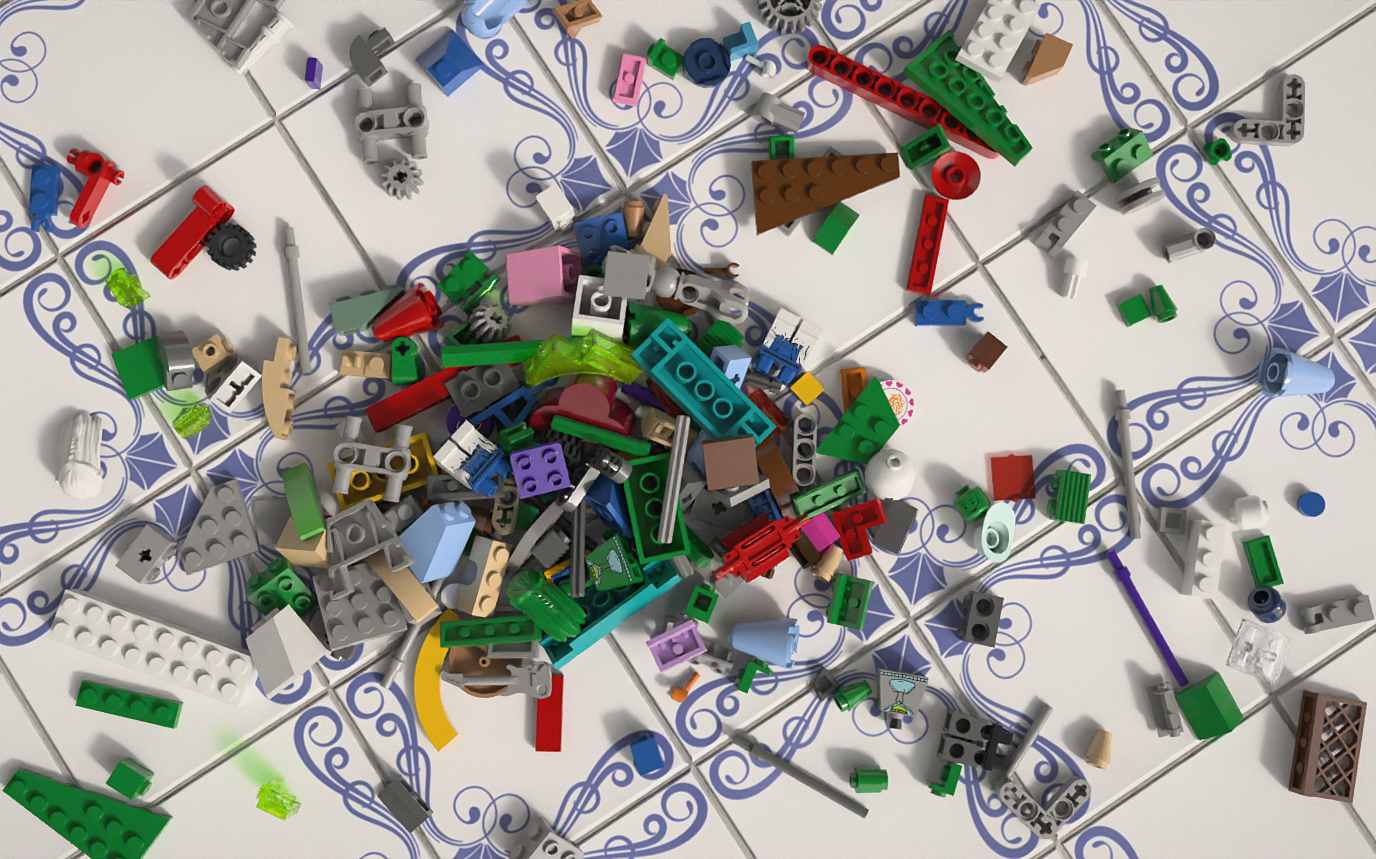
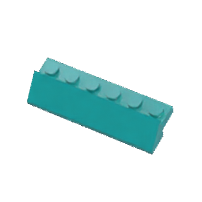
M669 318L630 355L711 439L753 434L756 447L777 427Z
M634 553L644 581L607 591H598L595 584L588 586L585 589L584 596L575 599L587 615L584 618L585 624H579L581 631L575 638L567 637L566 642H558L542 630V641H539V644L545 649L553 666L559 670L680 582L681 578L670 562L664 559L640 564L638 555Z

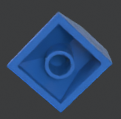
M453 29L416 59V62L447 97L484 66L482 61Z
M600 473L585 494L584 499L603 524L631 539L634 534L626 494L619 483Z

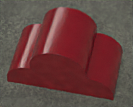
M586 365L572 373L565 387L552 388L542 396L530 419L529 427L539 431H548V429H552L553 417L559 415L632 438L636 427V418L633 410L627 403L616 399L617 385L613 376L600 366Z

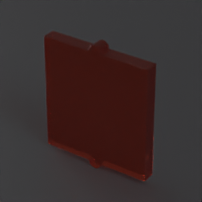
M1009 454L1008 457L990 458L994 501L1012 500V502H1017L1019 499L1036 498L1032 455L1014 456V454Z

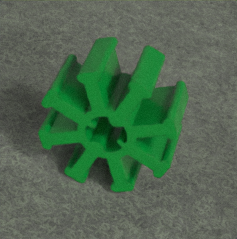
M524 421L499 431L500 434L497 435L498 441L504 447L500 450L508 457L510 464V453L512 451L540 445V443H534V432L531 427L526 428Z

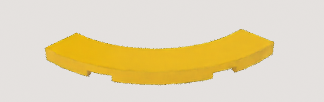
M450 608L437 620L428 633L418 656L414 676V695L418 716L426 735L438 752L459 734L447 716L440 691L442 666L450 649L440 647V622L461 620L453 609Z

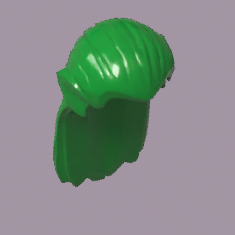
M533 570L520 571L506 585L505 594L509 604L528 616L551 638L558 642H566L567 637L575 638L580 633L581 628L579 624H585L586 622L584 618L587 615L584 610L558 586L548 581L541 570L538 572Z

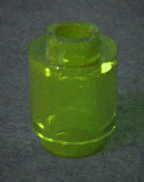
M195 403L176 417V421L172 425L176 432L186 439L189 436H195L210 425L213 415L204 404L200 406Z

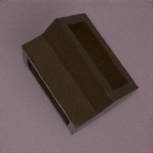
M802 531L800 532L801 538L791 543L792 547L789 550L802 568L805 569L822 556Z

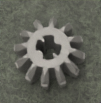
M403 158L399 164L396 159H393L392 163L394 166L385 165L388 173L381 174V178L385 180L382 183V187L388 190L387 194L390 197L396 195V198L401 201L405 194L410 200L412 199L411 192L420 193L416 186L424 185V181L419 178L423 173L421 169H416L417 164L414 161L408 164V160ZM401 176H405V182L403 183L399 182L401 181L399 179Z
M486 302L473 310L468 321L471 324L469 331L475 332V339L481 338L483 344L499 343L504 341L511 331V317L505 315V309H499L497 303L491 305L489 302Z

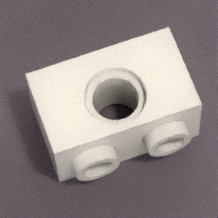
M557 183L535 196L541 211L555 232L560 230L563 232L573 226V221L576 220L573 207Z

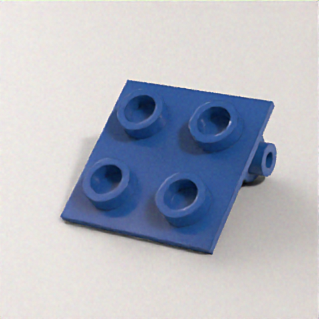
M622 212L573 223L584 270L591 265L602 267V262L608 255V251H611L610 246L617 245L625 250H630Z

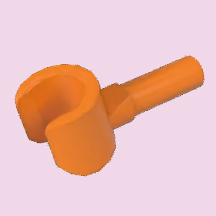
M695 672L685 684L684 689L676 686L671 699L683 702L691 687L701 675Z

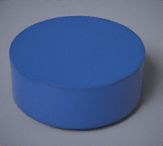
M1306 492L1298 498L1297 509L1303 516L1316 517L1323 513L1325 500L1319 493Z

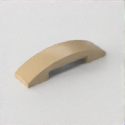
M383 549L363 558L417 623L438 608L436 602L407 567L397 572L390 571Z

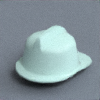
M997 502L987 510L984 522L976 528L973 535L978 553L997 563L1006 560L1009 556L1016 519L1014 511L1005 502Z

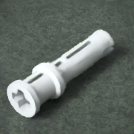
M276 12L277 16L268 26L262 27V33L248 47L251 54L241 70H237L232 64L230 65L240 76L243 77L273 44H279L281 42L280 38L289 29L295 27L281 12Z

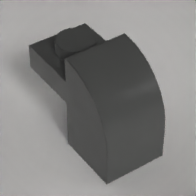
M385 27L374 31L366 42L358 35L350 47L351 63L368 87L388 73L382 62L378 59L379 55L395 44Z
M182 330L157 333L158 357L164 365V386L166 390L173 391L193 388L192 370H195L192 348L187 336Z

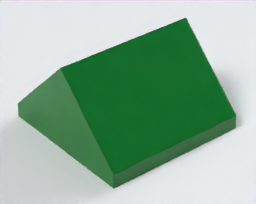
M1215 672L1174 694L1199 741L1230 733L1243 719L1240 709L1219 672Z

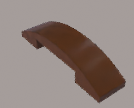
M769 434L755 447L757 464L763 476L769 478V489L782 517L789 516L795 520L797 516L790 497L799 494L800 491L771 434Z

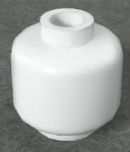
M1257 495L1237 498L1233 503L1234 508H1229L1231 522H1237L1241 530L1261 528L1265 525L1266 520H1270L1266 500L1262 501Z

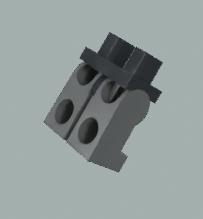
M948 708L943 731L967 738L968 741L942 733L936 756L943 760L992 771V768L1005 769L1007 756L997 753L998 744L1010 746L1014 734L1004 729L998 723Z

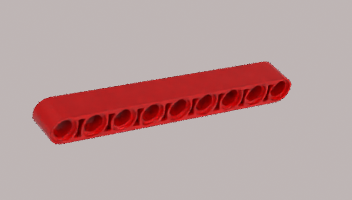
M816 45L810 49L806 67L812 74L925 129L930 130L936 125L941 124L948 140L985 158L995 159L1000 156L980 137L977 136L976 139L970 138L967 135V131L970 129L936 100L825 46ZM818 56L821 57L824 60V62L818 64L815 63L812 60V58ZM842 67L846 73L838 74L834 68ZM862 77L867 80L868 84L860 85L856 79ZM878 89H887L889 91V95H881ZM908 99L911 102V106L902 105L900 100ZM929 109L932 111L933 117H926L922 110ZM945 120L953 121L955 127L949 128L946 126Z

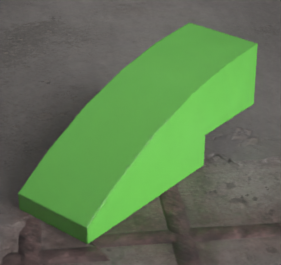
M302 463L282 472L288 504L300 539L304 540L325 531L321 498L316 492L315 478L307 464Z

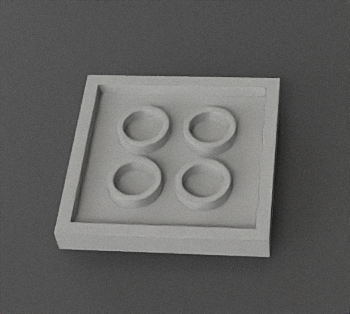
M367 563L347 568L355 592L338 600H330L329 591L333 589L332 578H329V573L312 577L331 652L407 630L404 614L397 597Z

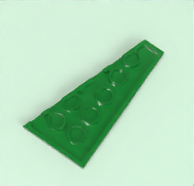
M949 29L906 65L902 73L1015 167L1031 152L1033 147L1017 124H1012L1006 116L1008 111L1003 105L999 106L994 99L995 93L982 74L955 60L962 46H957L953 40L954 35Z
M24 768L17 770L2 790L91 859H143L173 819L171 816L160 815L143 807H135L127 804L125 801L91 790L86 791L77 788L76 785L62 783L51 779V777Z

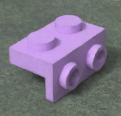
M687 619L673 624V629L665 633L664 630L655 632L650 635L651 640L646 642L661 673L708 651L693 620L687 621Z

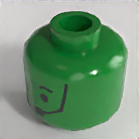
M966 485L955 493L958 498L954 501L953 505L967 522L973 521L976 523L986 515L987 510L991 506L990 500L978 486L970 489Z

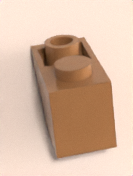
M1046 33L1041 40L1037 39L1031 50V53L1034 54L1032 61H1027L1021 75L1025 77L1021 84L1027 86L1057 75L1063 68L1073 44L1049 33Z

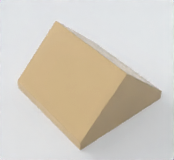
M289 517L275 548L294 566L323 569L332 567L331 552H328L327 518H324L325 531L301 540L293 517Z

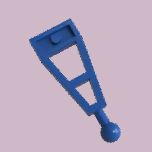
M551 366L543 368L539 374V380L529 389L524 386L468 422L476 427L493 415L507 428L519 422H525L539 402L535 397L546 386L550 387L558 383L559 372ZM524 397L528 403L513 422L502 409ZM458 427V428H457L444 442H442L440 445L443 446L448 440H450V441L453 443V441H452V439H451V436H452L460 427ZM500 442L496 446L499 449L504 448Z

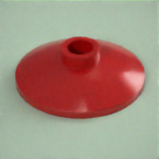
M955 151L942 155L935 162L931 179L934 188L941 196L950 200H963L977 190L981 180V172L977 162L970 155ZM956 175L958 177V181L953 182L950 179V176Z

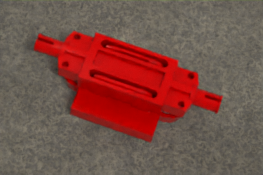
M762 513L726 535L721 541L728 552L722 555L723 565L712 571V574L716 575L715 579L718 581L730 573L735 578L742 575L746 583H749L789 558L790 554L787 549L792 547L791 543L801 538L799 529L810 523V518L806 519L808 515L804 513L795 520L789 516H784L778 521L773 520L770 522L766 514Z

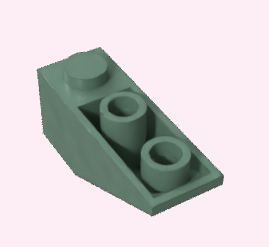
M390 285L384 288L385 291L377 293L374 290L362 292L360 297L352 299L350 296L337 298L335 303L329 304L336 333L340 336H346L366 331L373 325V321L402 297L407 290L403 286Z

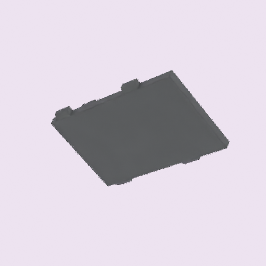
M508 363L478 365L467 372L464 370L458 373V377L445 383L463 419L477 411L479 413L484 411L488 405L521 388Z

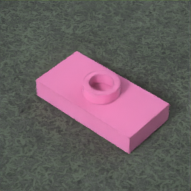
M627 53L622 54L613 102L637 107L647 62L646 57Z

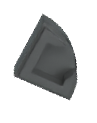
M824 666L817 672L814 682L816 695L821 702L840 686Z

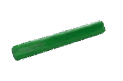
M555 415L551 423V428L559 432L644 458L649 455L651 444L559 415Z

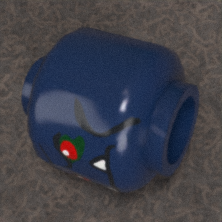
M1260 586L1249 594L1247 605L1259 621L1274 623L1284 616L1286 603L1280 593L1273 587Z

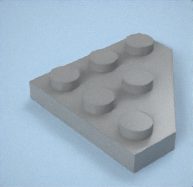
M234 479L211 487L179 551L187 576L261 550L238 480Z

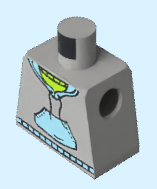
M877 667V708L880 711L889 713L886 727L902 730L904 715L916 717L928 683V677Z

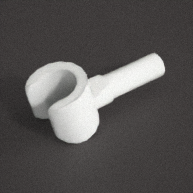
M750 55L746 56V61L763 69L761 75L764 78L770 80L775 78L777 70L772 61L763 62Z

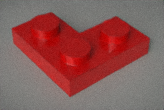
M880 498L831 513L836 530L841 536L839 538L847 561L873 553L865 529L888 522Z

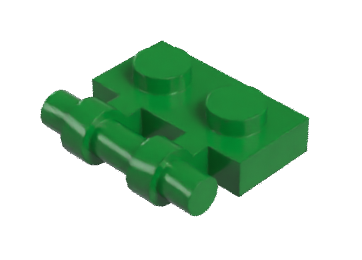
M469 251L436 287L454 304H457L461 298L465 299L466 302L460 309L467 315L473 308L475 309L480 305L479 302L488 292L492 293L496 289L495 285L501 279L495 273L486 279L483 275L489 268ZM479 282L481 284L479 289L473 295L469 294L468 291Z

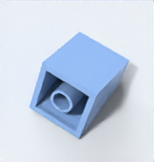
M463 501L432 505L399 536V539L415 560V564L409 567L420 584L450 577L454 573L476 522L470 508Z

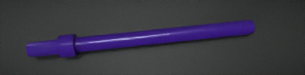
M1114 549L1106 552L1105 555L1114 569L1113 574L1118 582L1121 581L1180 687L1187 685L1189 681L1133 584L1127 566H1123Z

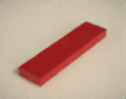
M930 195L924 196L905 291L931 295L949 199Z

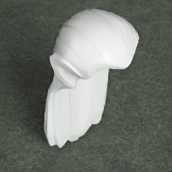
M80 413L75 420L70 418L68 422H64L59 435V474L55 482L62 488L65 494L77 500L93 498L100 494L103 487V478L101 477L103 468L100 466L102 418L96 416L93 419L89 413Z

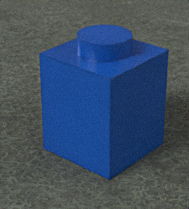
M644 733L634 737L635 742L630 744V748L640 776L663 768L665 763L655 734L649 736L648 733Z

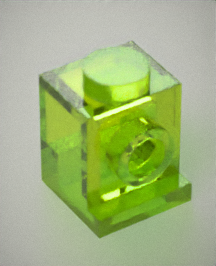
M125 268L112 272L111 277L105 280L118 303L125 308L131 309L151 297L149 292L140 289L142 283L135 274L128 273Z

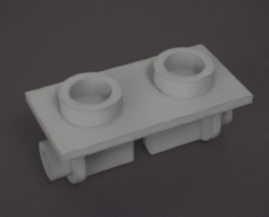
M702 639L708 650L711 642ZM715 644L713 652L706 651L687 661L694 665L703 664L708 666L710 670L718 674H729L736 654L732 653L731 649Z
M1171 682L1146 687L1158 737L1168 735L1170 737L1180 736V732H1184Z

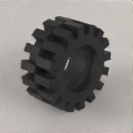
M228 223V226L221 224V229L215 227L213 229L215 234H209L208 236L211 241L206 242V246L210 249L207 250V253L211 256V260L230 271L231 269L238 271L239 267L246 268L247 262L251 264L253 261L251 256H256L254 248H257L256 243L253 242L255 240L254 237L237 224L236 226L233 223ZM231 238L238 239L240 242L239 252L236 255L227 256L223 251L224 243Z
M552 429L544 430L540 434L538 441L540 444L552 441H559L561 443L566 468L579 466L585 447L581 438H576V436L556 430L553 431Z

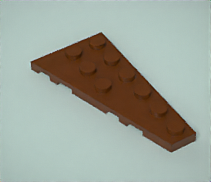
M898 152L752 161L751 173L756 236L823 210L843 200L855 197L870 189L872 190L897 180L900 177Z

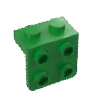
M284 556L281 559L273 560L266 570L260 574L253 575L245 584L247 599L264 616L268 615L276 607L281 611L289 604L300 617L318 603L317 595L294 572L293 564Z

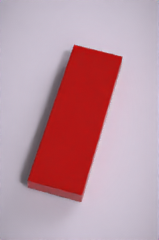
M552 674V691L550 696L544 699L537 698L535 752L562 751L563 674Z

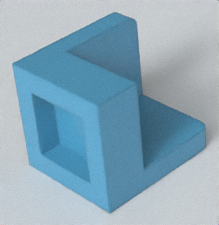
M750 21L741 24L740 32L726 36L722 40L731 61L757 53L758 41Z

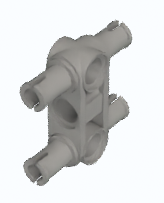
M411 83L406 85L408 106L374 110L372 89L361 88L357 90L359 110L354 119V126L357 130L358 140L362 143L364 164L379 163L377 154L378 141L411 138L412 159L421 160L428 158L425 137L429 134L430 123L427 118V109L422 105L421 84ZM417 117L422 118L419 125H411L413 119ZM372 122L373 126L371 129L363 130V126L366 123Z
M346 416L343 438L338 440L337 446L333 451V466L337 470L332 492L348 494L351 474L355 470L377 473L387 477L383 500L399 503L402 482L406 480L411 468L410 460L412 453L409 449L413 427L397 424L394 445L391 448L360 444V441H358L362 418ZM345 449H352V459L344 462L341 458L342 452ZM396 457L404 459V466L399 470H394L392 467V462Z

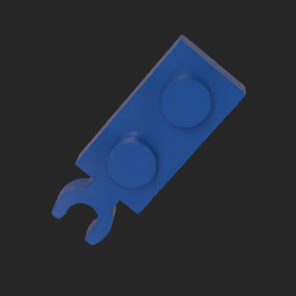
M32 165L29 213L35 215V218L31 221V230L39 232L40 225L44 223V230L52 233L54 226L50 216L58 215L61 168L55 165Z
M919 300L915 302L916 327L965 326L966 319L973 323H979L984 320V317H976L974 309H982L983 304L975 303L970 307H966V300Z

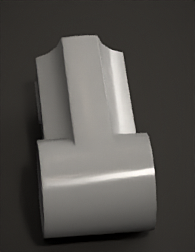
M762 93L752 116L762 124H775L797 134L805 112L782 103L778 97L772 94Z
M1201 228L1195 232L1161 243L1163 257L1168 263L1195 254H1201L1214 246L1216 235L1209 228ZM1197 236H1202L1205 239V246L1198 244Z

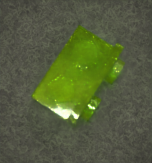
M280 777L268 782L267 785H262L256 797L259 799L256 808L286 820L297 814L301 803L295 801L296 797L287 792L279 793L285 781L284 778Z

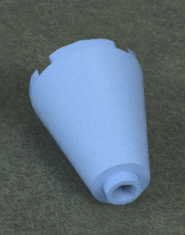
M1272 348L1270 351L1273 352L1269 356L1263 357L1258 371V383H1262L1264 390H1261L1262 394L1272 398L1325 393L1335 383V376L1330 368L1283 348Z
M788 618L736 623L735 628H730L729 642L733 643L734 649L785 669H793L795 660H791V655L797 653L799 625L797 623L799 619Z

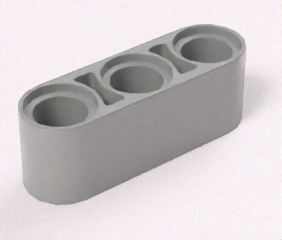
M808 413L800 414L794 420L792 426L791 475L796 485L800 487L807 486L813 482L816 470L817 422L814 416ZM807 419L811 423L810 431H801L798 427L799 420ZM799 444L809 446V456L802 457L798 454L797 448ZM803 468L809 472L807 482L798 480L796 476L798 469Z

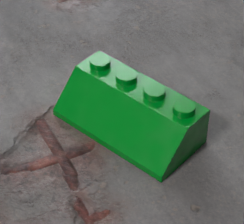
M670 452L627 461L632 465V471L627 480L623 482L640 564L691 554L679 497L672 542L662 543L658 541L671 456Z

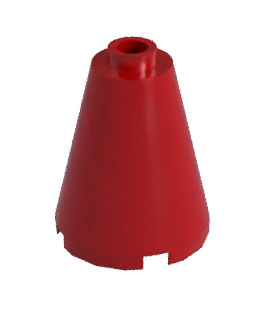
M423 283L414 285L373 321L372 332L378 340L381 339L383 342H389L400 337H410L444 327V321L440 323L439 319L443 315L442 310L430 290L425 292L421 288L425 286Z

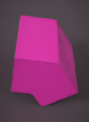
M824 512L812 517L810 523L801 527V530L806 534L818 552L841 537Z

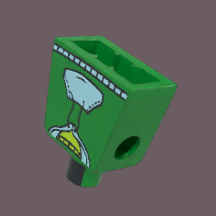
M616 535L585 558L589 568L585 571V587L595 584L598 591H607L644 581L629 540L625 536Z

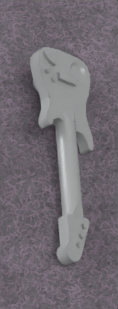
M545 661L534 662L525 667L509 664L506 668L511 671V675H465V673H451L446 670L440 676L443 681L461 689L465 685H508L507 690L502 691L500 696L525 693L531 697L544 699L549 697L552 691L551 669Z

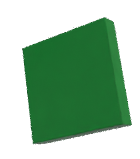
M157 336L111 354L129 400H135L165 387L164 365L158 357Z

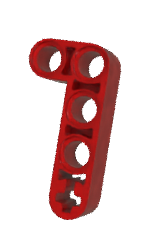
M207 185L199 188L192 197V202L197 207L150 259V263L170 280L181 274L206 246V242L211 241L208 236L209 234H215L213 229L215 227L221 229L220 225L226 224L235 212V208Z

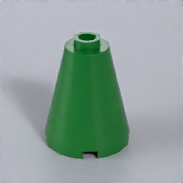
M627 301L623 332L627 336V339H623L624 349L626 351L636 350L667 318L686 336L690 335L692 329L691 320H687L685 314L634 301Z

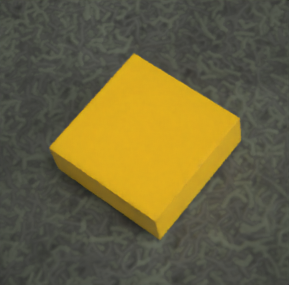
M809 371L789 388L805 406L810 404L825 390Z

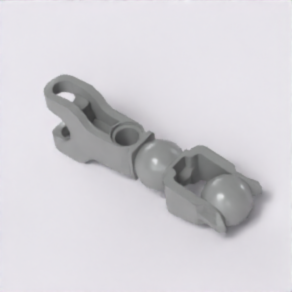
M617 245L610 246L612 252L626 253L628 251ZM633 249L629 250L632 254L650 255L646 294L647 292L650 293L652 288L654 293L660 297L669 298L675 295L674 300L679 298L681 302L703 309L719 320L733 324H740L746 320L750 292L744 285L728 280L715 281L697 275H685L684 272L680 275L671 266L657 268L658 263H656V257L653 254ZM607 256L602 262V270L604 275L606 271ZM692 286L696 289V291L690 293L687 292L684 289V287ZM737 292L741 293L744 296V298H738L733 294ZM729 309L741 310L742 313L733 315Z

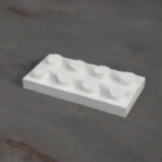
M988 0L955 60L999 83L1041 5L1032 0Z

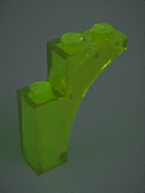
M593 328L586 336L579 340L578 345L552 333L546 341L541 342L538 351L532 358H528L524 364L526 383L533 387L551 378L575 373L605 375L630 385L643 369L630 357L636 349Z

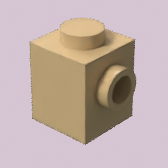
M215 334L192 349V352L203 372L212 375L226 366L232 359L235 348L228 338L224 339Z

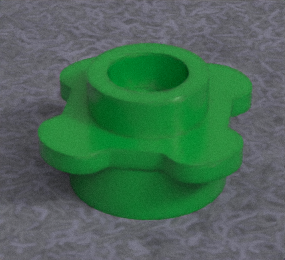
M1219 138L1214 143L1208 142L1203 147V150L1207 152L1209 157L1208 163L1212 166L1217 165L1218 162L1223 160L1227 162L1232 158L1230 145L1224 138Z

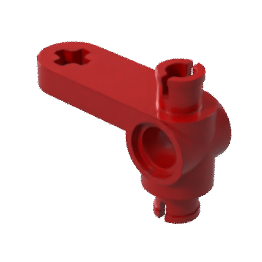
M73 148L69 153L75 157L67 155V162L75 165L77 172L89 178L71 211L70 223L84 228L90 223L110 183L116 186L120 185L122 181L116 177L124 179L125 173L122 170L116 169L115 162L104 158L98 153L87 149L80 152ZM101 164L100 170L95 172V167Z

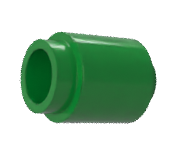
M855 767L854 772H850L849 775L850 787L854 788L856 793H881L882 790L888 789L887 770L880 767Z

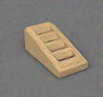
M651 408L640 425L642 435L672 448L673 436L670 437V435L675 430L676 419L658 409ZM689 428L686 451L698 436V433Z

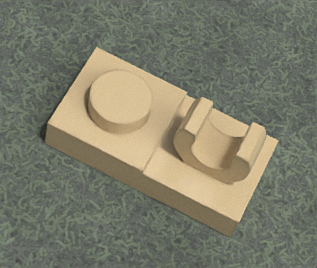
M342 350L340 375L391 380L392 354Z

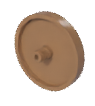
M487 645L451 648L449 653V670L451 673H465V675H511V671L506 666L513 664L522 667L523 658H487ZM465 685L461 690L474 697L491 698L500 695L502 691H506L508 685Z

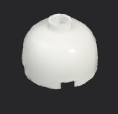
M882 450L875 454L866 466L865 485L872 494L880 499H885L886 497L899 500L905 497L913 487L916 474L914 464L906 454L899 450Z

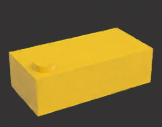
M425 432L410 438L411 468L406 480L402 482L400 496L427 488V475H440L433 458L435 454L429 435ZM394 442L380 447L391 448ZM353 455L343 458L342 460L344 462L350 461ZM396 457L392 462L394 470H399L404 466V459L402 457ZM331 462L327 465L334 484L337 469H334V462ZM358 470L352 472L349 493H336L341 510L344 511L364 500H373L375 504L384 502L383 497L385 495L387 477L383 474Z

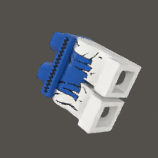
M780 308L757 355L758 360L755 370L767 375L773 365L781 369L775 380L787 386L793 377H797L823 329L803 319L790 343L788 341L800 317Z
M466 420L451 436L453 443L448 440L433 458L439 467L470 488L475 494L480 492L490 498L498 489L497 484L490 480L492 476L497 473L505 480L512 474L513 468L508 460H506L505 453L481 435Z

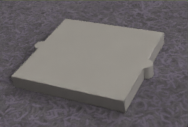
M608 251L603 296L620 297L622 300H626V298L645 300L650 255L632 254L631 251L626 253Z
M272 496L271 499L254 501L259 545L278 542L289 517L292 516L287 496L280 498Z

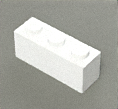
M1204 520L1190 521L1181 595L1217 600L1226 524Z

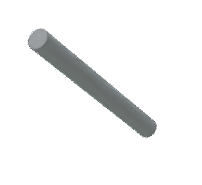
M1047 704L1043 706L1005 769H1003L991 788L992 790H996V786L1001 780L1012 777L1054 709Z

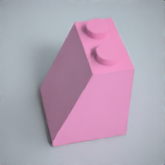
M557 245L506 254L507 296L510 304L523 307L575 303L579 275L584 273L580 252Z

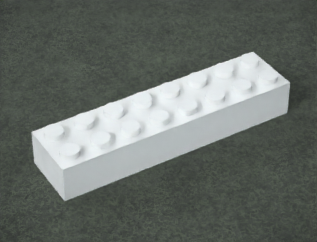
M81 589L65 590L47 636L48 639L236 707L248 703L258 677L251 653L247 649Z

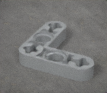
M1292 74L1280 82L1278 87V121L1241 119L1233 124L1229 130L1231 140L1238 144L1284 147L1293 146L1301 141L1304 137L1305 81L1303 78ZM1290 82H1292L1293 87H1296L1293 92L1291 87H1287ZM1287 105H1293L1296 108V116H1289L1286 113ZM1242 127L1243 131H1252L1254 129V132H1249L1242 136V133L1237 130ZM1262 127H1268L1272 131L1271 139H1266L1261 135ZM1290 129L1291 133L1295 134V137L1292 139L1290 135L1286 134Z
M556 500L528 529L510 557L507 567L515 574L532 554L530 550L565 512L557 506Z
M1071 777L1042 808L1011 779H1003L998 782L995 791L997 797L1034 834L1041 839H1050L1088 800L1092 790L1090 784L1081 777ZM1075 785L1080 786L1082 790L1080 794L1076 792ZM1006 787L1010 788L1018 797L1015 801L1006 795L1004 791ZM1066 794H1068L1069 796H1071V798H1072L1074 801L1071 802L1068 798H1066V797H1065ZM1065 801L1067 805L1065 812L1057 814L1055 812L1056 804ZM1027 802L1031 803L1032 811L1028 815H1021V806ZM1037 817L1046 823L1048 828L1045 831L1034 821Z

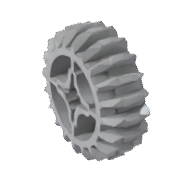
M759 0L757 2V8L761 9L759 16L760 18L766 17L764 22L766 25L773 23V31H776L778 27L782 28V34L786 33V29H790L792 35L795 34L796 28L803 32L805 25L811 27L813 25L812 19H818L819 13L817 11H820L822 8L820 3L822 0H808L809 6L806 10L802 7L803 4L800 0H794V3H785V0H778L779 2L775 9L772 7L770 0ZM791 14L793 17H788L784 15Z

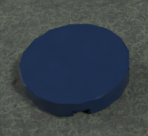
M700 38L692 42L684 52L682 59L683 71L694 85L702 88H713L721 84L727 77L731 68V59L724 45L711 38Z

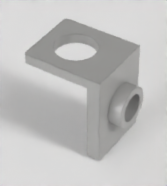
M675 612L674 617L665 615L662 630H664V633L666 632L668 622L676 623L682 619L690 621V616ZM693 621L698 629L699 623Z

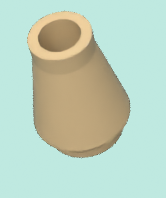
M830 544L822 557L813 565L812 575L825 583H830L831 579H835L843 550Z
M1097 730L1096 736L1085 755L1087 757L1086 764L1106 770L1107 764H1110L1112 733Z

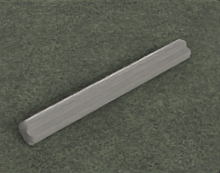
M684 415L676 417L658 533V541L662 543L672 542L690 425V417Z

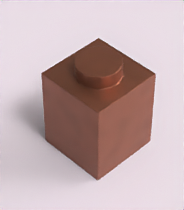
M988 331L979 339L965 358L969 361L968 365L972 369L985 373L991 369L1008 346Z

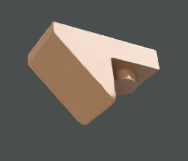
M578 0L553 9V13L572 39L576 37L581 28L598 23L603 17L591 0Z

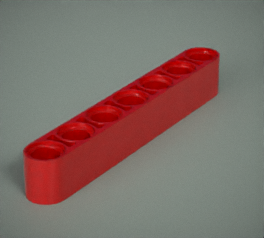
M515 335L499 343L522 340L519 335ZM523 362L508 364L511 368H513ZM478 365L448 367L365 409V413L375 433L385 431L452 398L445 383L458 377V373L464 370L467 372Z

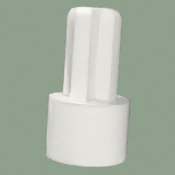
M1066 257L1063 269L1066 277L1061 292L1063 298H1076L1080 279L1085 277L1089 261Z

